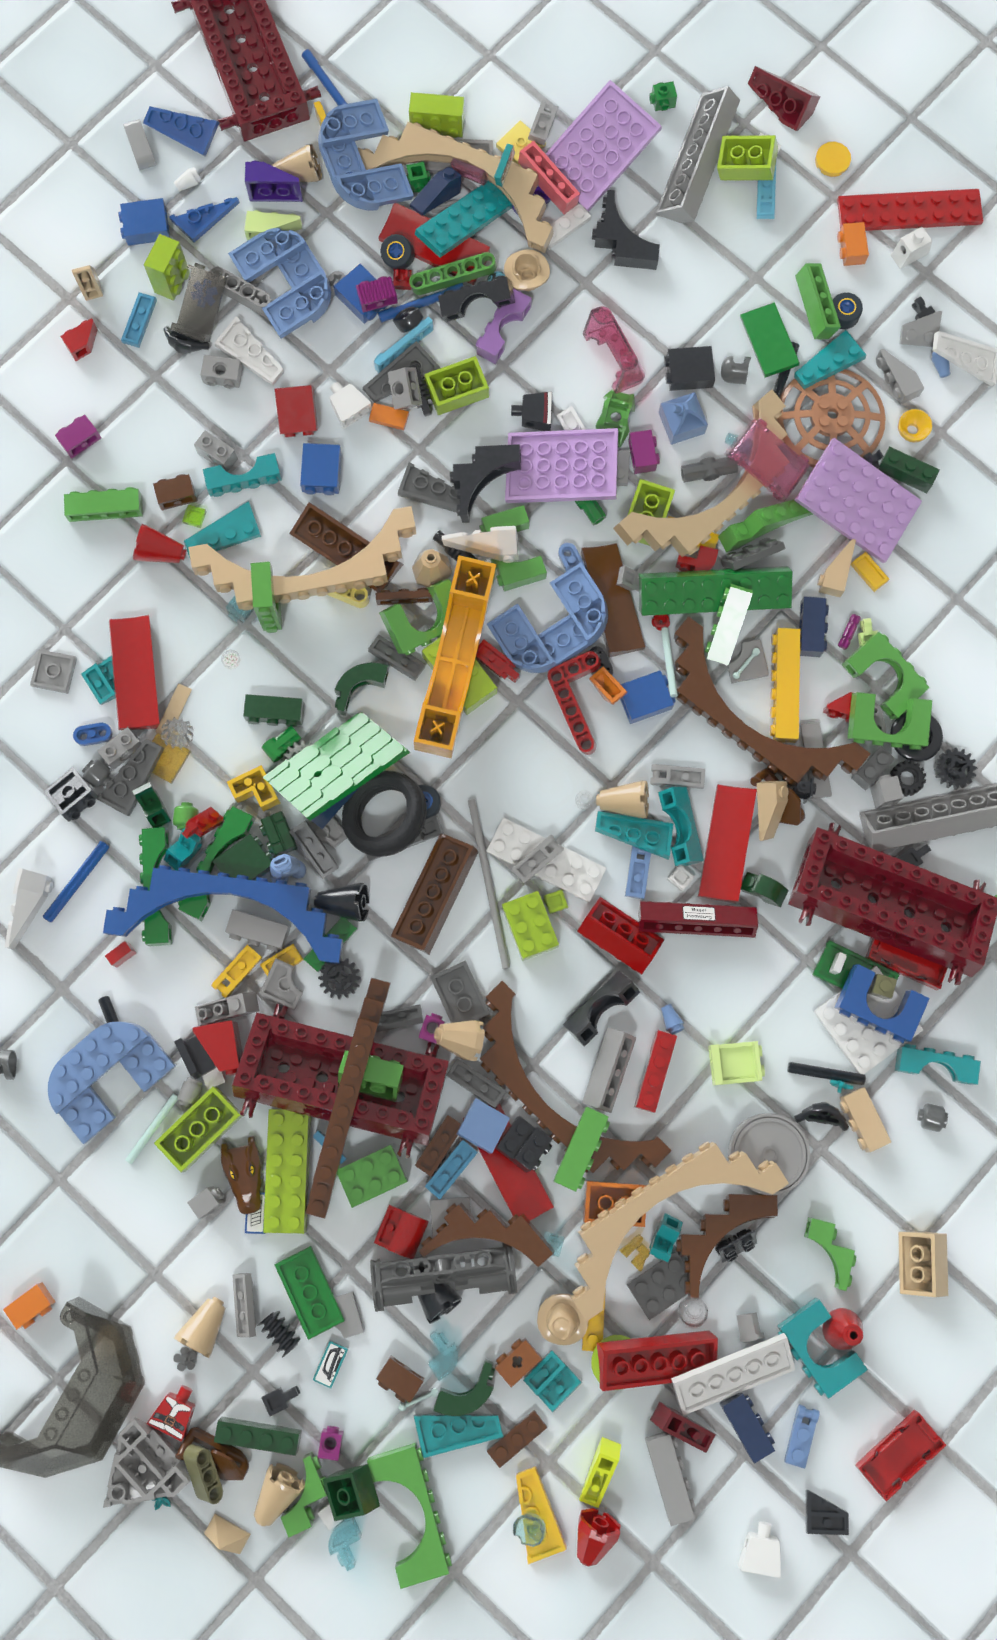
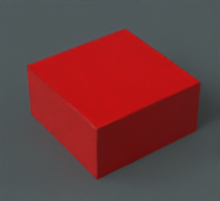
M124 941L107 953L105 957L112 966L117 968L137 952L130 943Z

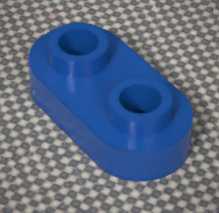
M103 722L83 725L74 730L73 739L81 746H88L109 741L113 732L111 727ZM102 731H106L104 736H100ZM87 734V738L82 740V735Z

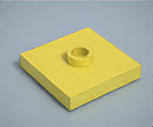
M519 121L496 143V147L502 153L507 143L513 145L515 154L512 161L520 167L521 165L518 163L520 150L532 142L528 140L531 129L522 121ZM536 143L541 149L546 146V143L545 145Z

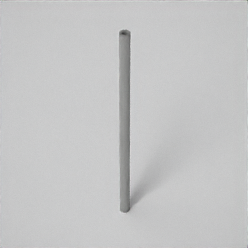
M471 799L468 800L502 969L510 968L476 801Z

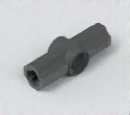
M735 456L720 459L708 457L702 459L699 463L681 466V477L684 483L701 479L712 481L722 475L738 473V461Z

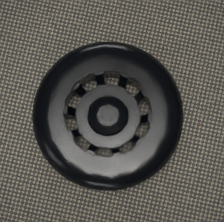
M907 712L896 718L891 727V735L898 733L903 728ZM931 715L928 746L922 747L923 749L921 750L909 749L910 746L908 745L894 749L900 756L910 761L921 762L931 759L938 753L943 743V732L939 722Z

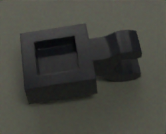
M921 296L914 300L915 303L912 304V308L918 313L915 316L916 320L935 313L932 306L926 308L925 301Z
M879 449L874 455L871 452L865 454L863 459L879 469L878 461L884 456Z
M928 844L917 851L911 847L896 858L919 866L924 863L921 857L930 852L931 849Z
M295 1386L283 1392L280 1387L262 1396L261 1399L269 1417L288 1408V1400L298 1396L300 1390L298 1386Z

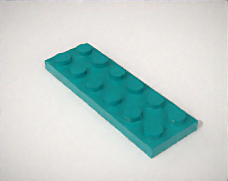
M488 180L415 230V235L441 258L512 209V203L499 188Z

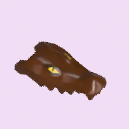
M255 1136L248 1137V1145L229 1149L227 1143H222L221 1164L225 1177L236 1197L238 1209L242 1214L255 1213L262 1207L260 1198L262 1159L255 1142Z

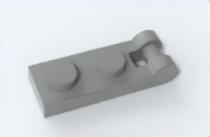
M541 101L528 140L545 145L556 117L558 106L553 105L552 107L547 105L546 102Z
M653 764L651 767L653 777L650 780L651 785L704 788L705 769ZM661 772H666V778H660Z
M553 835L547 837L511 869L523 884L528 882L564 850L562 845H558L554 841ZM547 846H550L553 850L550 854L545 849Z

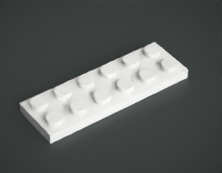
M503 818L486 853L515 866L546 838ZM550 846L545 848L549 854L553 851ZM563 847L564 850L534 875L590 903L606 867Z
M783 1333L671 1378L680 1411L684 1416L795 1371V1366L788 1339Z

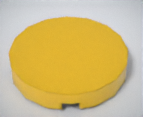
M838 142L823 144L818 149L815 157L816 167L821 170V173L830 177L842 175V173L848 170L851 162V153L848 148Z

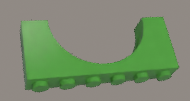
M416 1443L368 1457L367 1460L373 1482L392 1481L405 1486L417 1497L424 1511L425 1532L421 1542L409 1556L396 1562L395 1565L400 1589L449 1574V1567L452 1566L450 1554L445 1553L443 1546L446 1545L444 1532H440L438 1524L441 1523L438 1510L434 1511L432 1503L435 1502L432 1489L428 1490L426 1483L429 1481L426 1468H422L421 1461L424 1458L421 1447L417 1448Z

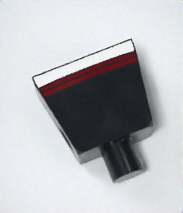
M552 392L523 395L522 405H511V416H522V427L551 431Z

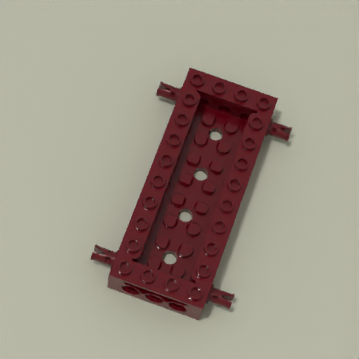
M176 0L171 2L175 14L185 9L192 10L231 108V116L217 119L220 122L221 131L236 126L239 128L245 142L310 120L307 101L321 98L318 85L305 91L302 90L266 0ZM229 9L234 10L231 14L225 12ZM240 38L245 39L243 43L237 42V40ZM252 67L257 68L255 72L248 71ZM262 97H269V100H260Z
M835 823L829 824L828 831L819 827L816 828L808 840L788 905L802 910L799 918L800 924L806 917L805 926H810L813 915L844 926L951 969L948 982L950 983L955 978L954 985L961 984L963 974L973 977L984 966L997 917V897L984 893L985 882L979 887L980 880H974L973 888L953 881L839 836L841 826L839 825L834 831ZM831 882H837L840 888H834ZM868 896H873L876 899V903L870 902ZM904 910H909L913 917H907ZM941 925H946L949 928V932L943 931Z
M276 1004L273 1016L256 1012L232 1084L233 1096L245 1099L240 1115L245 1116L249 1108L248 1115L249 1118H252L256 1103H261L329 1121L339 1088V1068L345 1050L349 1051L353 1037L285 1020L284 1018L288 1007L285 1005L279 1013L280 1005ZM374 1042L370 1055L378 1056L381 1060L385 1061L394 1060L404 1065L399 1094H402L405 1099L402 1102H394L359 1093L350 1126L401 1139L399 1151L397 1152V1155L400 1157L404 1149L407 1148L406 1158H410L413 1143L428 1146L449 1061L436 1058L440 1046L436 1044L433 1052H431V1042L427 1043L425 1055ZM285 1064L290 1069L282 1073L278 1070L279 1066ZM324 1074L328 1079L326 1082H319L316 1079L317 1076Z

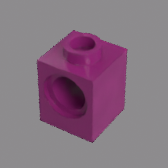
M434 1013L431 1016L426 1015L418 1038L437 1044L436 1039H434V1033H429L427 1026L430 1023H436L439 1028L440 1024H445V1021L442 1020L443 1017Z
M327 1426V1429L323 1428L318 1458L339 1460L344 1431H339V1427ZM329 1437L334 1438L337 1445L329 1447L326 1444V1439Z

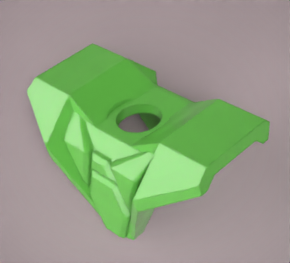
M612 389L603 397L605 401L602 413L595 426L596 429L618 428V448H621L630 432L628 418L630 411L635 412L634 394L629 395ZM619 413L621 420L613 421L611 414Z

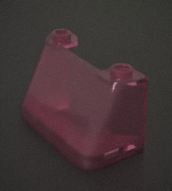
M604 306L592 309L582 334L586 341L590 339L596 340L598 346L607 343L620 366L621 371L616 373L617 380L612 384L615 394L641 384L645 378V371L611 310Z
M753 418L726 450L724 455L730 460L737 462V465L744 468L765 486L769 492H773L772 496L780 502H785L810 467L808 464L809 459L803 454L799 456L767 428L768 424L764 420Z

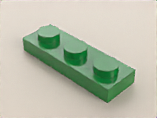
M341 917L324 937H327L328 934L339 935V939L343 940L344 945L358 929L346 918ZM313 949L303 959L318 973L325 966V962L319 961Z

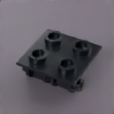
M750 1228L747 1230L743 1229L736 1233L739 1239H737L735 1234L733 1235L734 1242L728 1238L730 1244H728L727 1240L717 1244L718 1247L715 1250L720 1255L722 1263L726 1261L732 1262L743 1251L749 1252L754 1249L755 1244H757L755 1230L751 1231Z

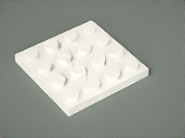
M877 966L870 969L876 972V974L883 975ZM895 990L892 999H883L867 994V1005L870 1011L882 1019L893 1016L902 1001ZM840 991L813 1012L857 1073L865 1074L907 1042L899 1043L893 1040V1036L888 1033L883 1035L874 1030L875 1027L869 1024L868 1026L856 1022L857 1018L853 1016L848 1018L839 1014V1010L834 1007L840 996ZM920 1024L918 1025L913 1037H915L917 1034L923 1031V1028L920 1026Z

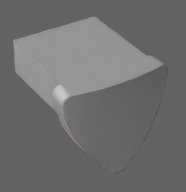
M757 1312L737 1315L740 1341L750 1342L765 1339L764 1333L760 1332Z

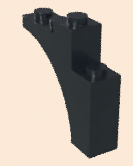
M607 190V197H603L602 208H605V213H601V222L597 221L596 229L593 228L592 240H595L594 247L612 249L611 258L615 259L614 266L657 270L660 244L640 238L624 224L616 208L615 190Z
M520 444L475 446V454H472V463L453 464V471L450 472V483L454 484L455 490H457V499H460V505H457V516L461 517L462 523H470L473 504L485 486L503 474L521 470Z

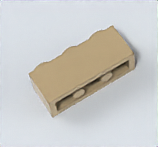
M860 1087L839 1097L841 1100L839 1103L844 1113H847L850 1119L848 1121L849 1126L853 1132L856 1131L859 1137L857 1142L862 1150L872 1152L891 1143L865 1087Z

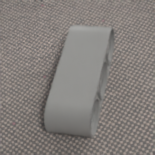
M140 119L123 124L139 171L156 166Z

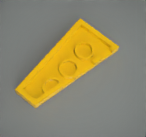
M536 1466L517 1473L516 1480L525 1534L527 1562L531 1564L565 1551L567 1546Z

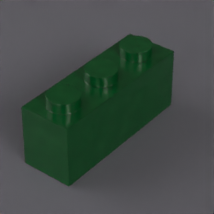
M890 446L879 465V470L885 475L926 494L940 469Z
M245 694L243 717L249 724L266 722L270 726H278V723L286 724L288 727L302 725L304 701L302 698Z

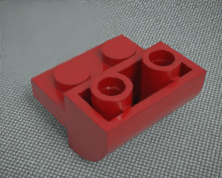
M389 1205L374 1243L393 1253L413 1259L429 1221Z

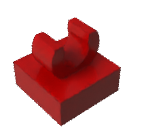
M394 269L393 284L395 289L411 290L409 280L412 276V270Z

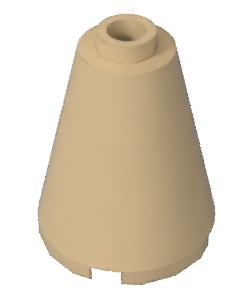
M312 144L306 145L272 164V166L299 178L300 182H318L322 180L321 167L316 160L318 156Z
M642 780L601 790L600 794L596 796V804L600 806L601 810L642 819L648 818V783Z
M213 1297L212 1300L208 1298L177 1332L174 1339L210 1358L226 1309L223 1306L224 1302L216 1297Z
M277 1463L276 1466L270 1464L267 1469L254 1512L255 1520L259 1525H272L302 1493L305 1481L303 1478L299 1480L296 1477L298 1472L291 1467Z

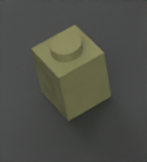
M875 974L867 994L883 999H892L897 979Z

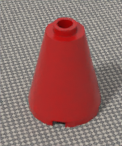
M142 524L136 539L137 543L133 552V560L180 563V560L184 561L187 550L184 549L183 544Z
M837 1308L829 1312L831 1318L824 1322L822 1326L825 1340L838 1350H849L860 1344L863 1339V1325L859 1316L846 1308Z

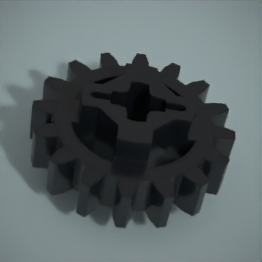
M954 748L952 752L950 749H947L945 754L941 753L939 755L940 759L935 761L939 765L934 768V771L939 772L935 777H941L940 784L946 782V788H950L953 785L954 790H957L959 786L963 789L966 787V784L973 782L971 778L976 777V774L973 773V771L978 769L976 766H973L976 760H970L971 753L965 755V749H962L960 752H958L957 748ZM953 767H954V768H956V767H957V768L961 767V768L958 769V770H951Z
M341 958L340 964L331 963L329 965L325 962L326 969H320L323 976L318 977L319 980L323 981L319 986L321 988L326 987L324 993L331 992L330 998L333 999L337 995L338 1000H341L342 995L349 998V992L355 994L353 988H359L360 985L356 981L361 980L360 976H356L360 970L353 969L356 964L354 962L349 964L348 958L344 962ZM336 966V970L332 974H328ZM344 966L349 968L352 974H346L344 972ZM341 973V975L346 978L342 979L341 983H338V981L333 978L338 977ZM327 982L334 983L336 991L331 989ZM347 983H351V985L346 990H344V986Z

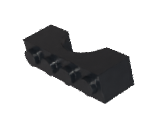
M498 276L492 281H480L474 286L466 285L457 291L448 290L438 296L442 318L447 322L463 318L469 304L478 298L491 299L498 308L515 303L512 281L507 276Z
M618 971L563 1025L585 1047L598 1034L597 1023L600 1016L612 1006H627L640 991L632 980Z

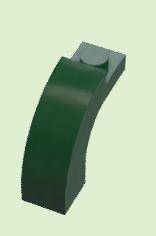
M370 662L356 665L345 672L335 687L336 695L340 696L337 697L335 702L338 714L346 716L351 696L359 687L374 685L385 688L389 666Z
M485 1359L479 1379L470 1390L456 1393L441 1387L433 1411L448 1416H462L480 1408L488 1400L494 1389V1384L487 1382L488 1380L492 1381L495 1368L492 1367L493 1361Z

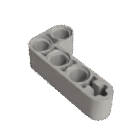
M219 266L212 267L202 280V285L205 279L212 281L211 286L208 283V288L217 287L218 295L212 296L216 301L223 293L256 313L266 316L262 307L272 302L270 295ZM203 289L204 295L202 296V297H203L202 300L204 299V296L207 295V294H205L206 292L204 291V289Z

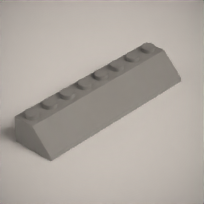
M729 86L701 94L656 210L658 216L679 223L695 220L719 158L722 136H727L740 99Z
M997 784L859 812L866 842L870 848L883 851L985 828H993L997 826Z

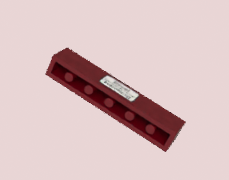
M640 901L638 913L639 932L756 937L758 929L757 907Z

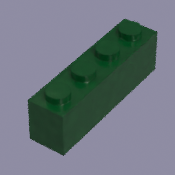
M221 1417L217 1422L214 1442L296 1456L299 1450L302 1430Z

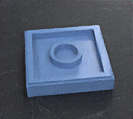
M475 1098L456 1134L491 1154L510 1118Z

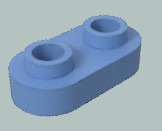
M564 543L560 546L558 556L566 572L579 563H582L585 567L580 554L573 544ZM569 552L571 555L565 556L564 553Z

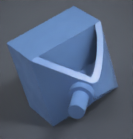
M695 392L660 404L658 413L671 445L705 434L708 423Z

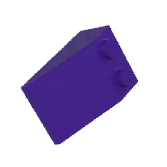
M256 160L245 162V185L250 202H303L299 178L265 162Z

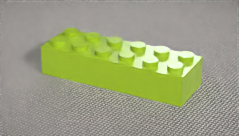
M269 1109L263 1233L304 1234L307 1231L306 1210L308 1205L311 1116L288 1110Z

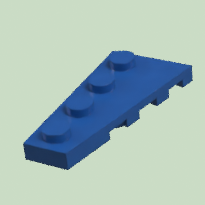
M149 106L143 124L205 157L220 123L215 120H208Z

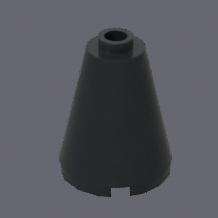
M364 883L321 891L314 897V906L317 909H323L324 913L359 922L367 919L369 910H365L366 904H369V891Z
M424 1267L419 1269L420 1273L424 1272ZM447 1283L434 1284V1294L418 1295L429 1324L441 1319L440 1316L445 1313L447 1315L461 1303V1296Z

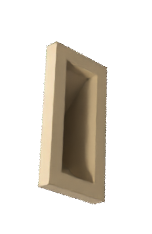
M216 1513L204 1533L218 1549L236 1554L242 1552L251 1535Z

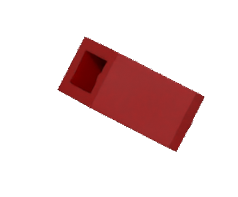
M91 318L81 322L77 327L67 330L60 336L75 361L92 352L98 329Z
M852 692L827 704L822 713L827 714L830 718H843L849 723Z

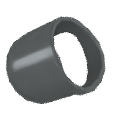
M733 356L725 358L721 365L722 379L727 383L746 384L751 357L745 356L744 363L742 364L735 363Z
M0 1050V1074L4 1073L7 1080H14L17 1064L16 1053L14 1050Z

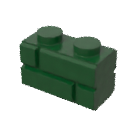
M282 811L261 819L262 825L259 828L263 837H268L269 843L266 845L270 854L274 853L278 857L298 849L293 836L289 832L290 828Z

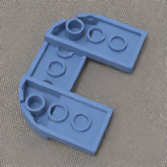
M377 99L344 104L333 108L326 114L318 135L319 149L336 192L348 204L368 211L378 210L379 206L412 200L414 197L402 163L366 170L355 141L388 135L389 133Z
M280 228L268 229L228 253L246 282L250 283L277 265L291 286V290L273 300L267 306L262 307L280 339L310 320L313 323L316 322L327 310L331 299L330 282L306 241L298 233L290 229L289 231H284Z
M579 563L550 582L569 615L539 635L518 604L487 623L488 628L503 652L517 668L530 673L547 672L591 646L604 632L608 620L607 604L582 563Z
M110 1022L101 1025L65 1054L52 1069L48 1081L50 1104L54 1112L60 1114L83 1144L90 1141L116 1118L91 1086L118 1062L123 1065L143 1092L148 1091L176 1067L175 1063L154 1037L140 1025L130 1022Z

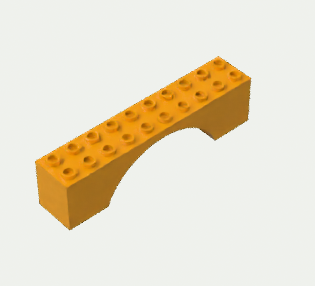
M458 556L438 652L414 737V750L452 759L495 579L496 564Z

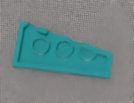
M845 330L798 369L794 374V378L805 390L865 360L866 353L848 331Z
M248 501L184 540L190 558L188 547L208 544L215 551H219L261 537Z
M598 811L595 832L669 860L674 823Z
M414 1415L423 1458L503 1437L498 1415Z

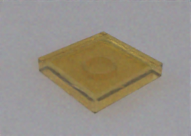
M157 733L152 742L165 749L152 774L172 784L191 751Z

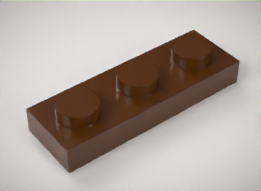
M418 588L416 591L400 589L398 592L381 590L380 593H375L377 606L433 602L428 588Z
M447 1115L414 1166L432 1176L458 1135L456 1133L461 1123Z
M533 1410L488 1448L487 1453L496 1465L501 1468L547 1429V1425L537 1412Z

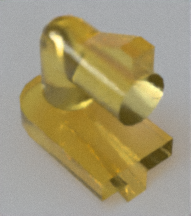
M638 1234L619 1251L627 1258L636 1249L639 1254L631 1263L641 1272L645 1260L650 1255V1251L641 1243L643 1237Z

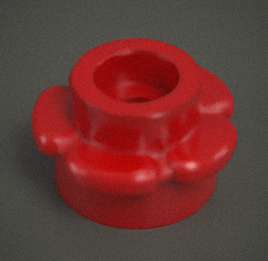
M654 615V619H652L653 627H656L659 631L664 627L668 628L670 625L669 616Z

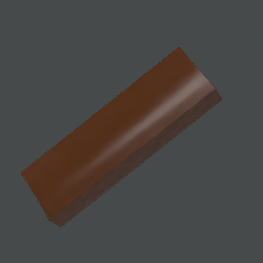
M308 502L289 533L335 565L351 559L370 543L310 502ZM398 560L395 562L384 561L388 582L380 586L370 585L368 587L377 593L385 590L404 564Z
M617 543L581 548V558L585 564V569L602 593L608 608V620L602 633L608 657L645 649L631 593L629 590L617 585L619 569L623 566Z
M445 834L439 835L391 934L392 938L430 955L477 857L478 850L474 846Z

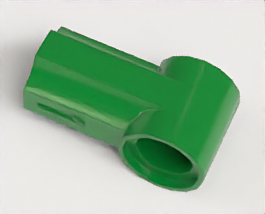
M596 500L575 501L593 526L606 518V514Z
M290 726L276 738L273 737L266 741L261 748L272 762L275 763L284 757L288 747H293L294 743H298L302 738Z

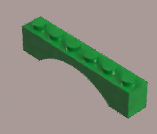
M234 806L230 810L228 809L223 817L225 821L222 827L219 826L214 834L216 838L213 844L210 843L205 851L207 855L204 861L201 860L196 871H209L211 875L215 866L213 860L233 843L246 837L256 819ZM209 895L181 900L178 902V910L202 922L211 905Z
M165 827L142 829V834L139 835V845L142 846L139 861L140 865H143V872L140 873V882L143 884V887H148V891H150L153 868L159 867L169 848V831ZM161 910L143 921L145 930H142V941L145 942V945H172V925L165 919Z

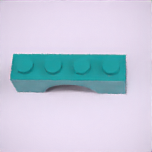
M275 453L258 456L254 467L242 475L230 474L221 465L202 469L207 491L210 496L214 497L222 496L228 492L237 493L246 488L255 489L264 484L272 485L282 480Z
M671 787L658 792L662 811L671 817L676 827L677 838L675 844L671 847L675 866H690L704 861L687 787Z
M904 1044V1047L897 1049L895 1071L919 1074L925 1065L935 1062L943 1065L949 1071L953 1082L978 1085L981 1061L974 1060L975 1056L963 1055L962 1057H956L954 1052L943 1051V1054L935 1053L936 1049L925 1047L924 1050H918L915 1045Z

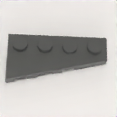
M416 341L363 386L362 390L376 403L392 395L388 372L419 364V369L424 379V374L440 369V366Z
M408 462L398 490V496L456 513L457 505H460V499H457V490H455L454 486L444 483V480L436 479L429 475V472L423 469L420 470L414 467V464Z
M145 739L132 754L127 764L120 768L116 777L109 781L102 793L97 795L99 797L97 800L130 816L137 803L133 790L148 782L165 748Z

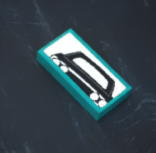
M508 143L505 146L494 175L496 185L501 187L515 154L514 146Z
M330 1340L313 1381L332 1388L348 1348Z

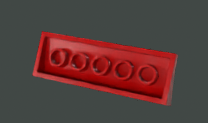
M398 203L393 204L388 219L378 237L379 241L383 242L390 235H403L414 247V257L434 267L485 252L490 253L489 246L475 239L468 238L441 258L438 257L415 235V230L429 221L430 218L421 216L419 213ZM469 266L466 271H473L475 267ZM456 271L450 272L453 276H456L458 273ZM477 279L467 281V283L474 285Z
M149 615L109 619L118 730H124L127 727L130 730L157 729L160 723Z
M717 785L698 897L734 904L739 901L757 789Z
M499 1103L496 1110L505 1115ZM508 1121V1123H507V1125H506V1127H505V1129H504V1131H503V1133H502V1135H501V1137H500L498 1143H499L500 1140L503 1138V1136L505 1135V1133L507 1132V1130L510 1128L511 1124H510L509 1121ZM477 1146L513 1216L516 1214L520 1216L524 1213L531 1221L554 1208L535 1171L531 1170L526 1173L497 1149H494L493 1153L489 1154Z
M710 1330L596 1343L599 1359L600 1389L602 1391L672 1383L671 1378L716 1361L718 1338Z

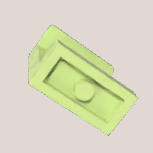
M758 1041L708 1046L712 1085L762 1081V1077L765 1076L764 1065L760 1063L762 1046L758 1045Z

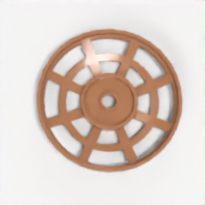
M845 369L839 373L848 375L861 382L856 388L847 382L835 380V375L805 390L794 379L781 395L780 400L785 403V399L793 387L802 392L796 401L794 411L783 412L782 409V415L776 421L785 430L783 420L794 419L797 430L803 438L795 446L788 435H786L782 439L784 441L783 444L796 459L810 467L815 468L819 460L805 455L801 450L808 443L824 451L828 446L814 439L818 433L830 437V443L831 439H837L838 436L847 432L853 440L844 443V445L851 448L858 444L864 452L860 455L862 458L869 452L872 454L883 437L886 417L881 398L867 380L850 370ZM828 385V393L822 396L812 391L819 386ZM836 385L843 386L851 390V392L846 397L837 394ZM868 389L873 394L878 403L880 414L870 412L868 402L862 394L864 390ZM806 396L814 401L811 410H800L802 401ZM856 397L860 399L864 411L854 410L851 402ZM828 412H835L837 418H830ZM810 417L813 428L808 433L805 431L800 418ZM854 418L865 419L859 434L852 427ZM870 420L880 421L878 435L869 447L863 437L869 428Z

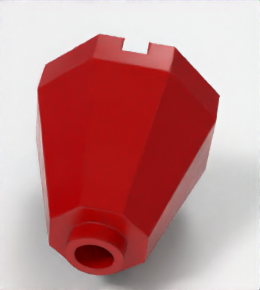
M595 1508L581 1510L578 1520L577 1558L585 1566L597 1565L617 1543L620 1536L621 1525L608 1513L604 1512L603 1516L598 1514L599 1510Z

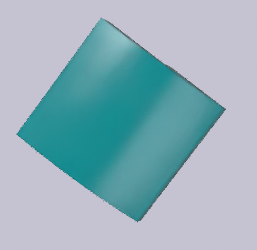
M111 655L100 664L95 663L81 673L100 705L115 699Z
M553 1351L523 1380L552 1412L582 1383Z

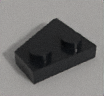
M806 1490V1533L849 1535V1513L810 1490Z

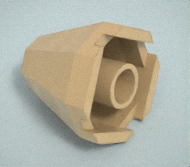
M433 549L420 553L412 566L416 583L426 588L443 579H448L452 574L448 557Z
M476 1020L440 1024L439 1028L435 1029L434 1039H436L439 1046L461 1059L476 1061L478 1057L474 1056L476 1053L480 1054L483 1047L485 1031L480 1026L484 1025L483 1022Z

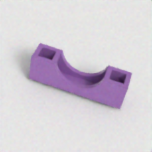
M514 288L515 303L496 309L493 321L487 324L483 337L480 336L475 345L477 347V355L495 365L505 350V341L499 333L501 328L511 321H523L532 305L531 297Z

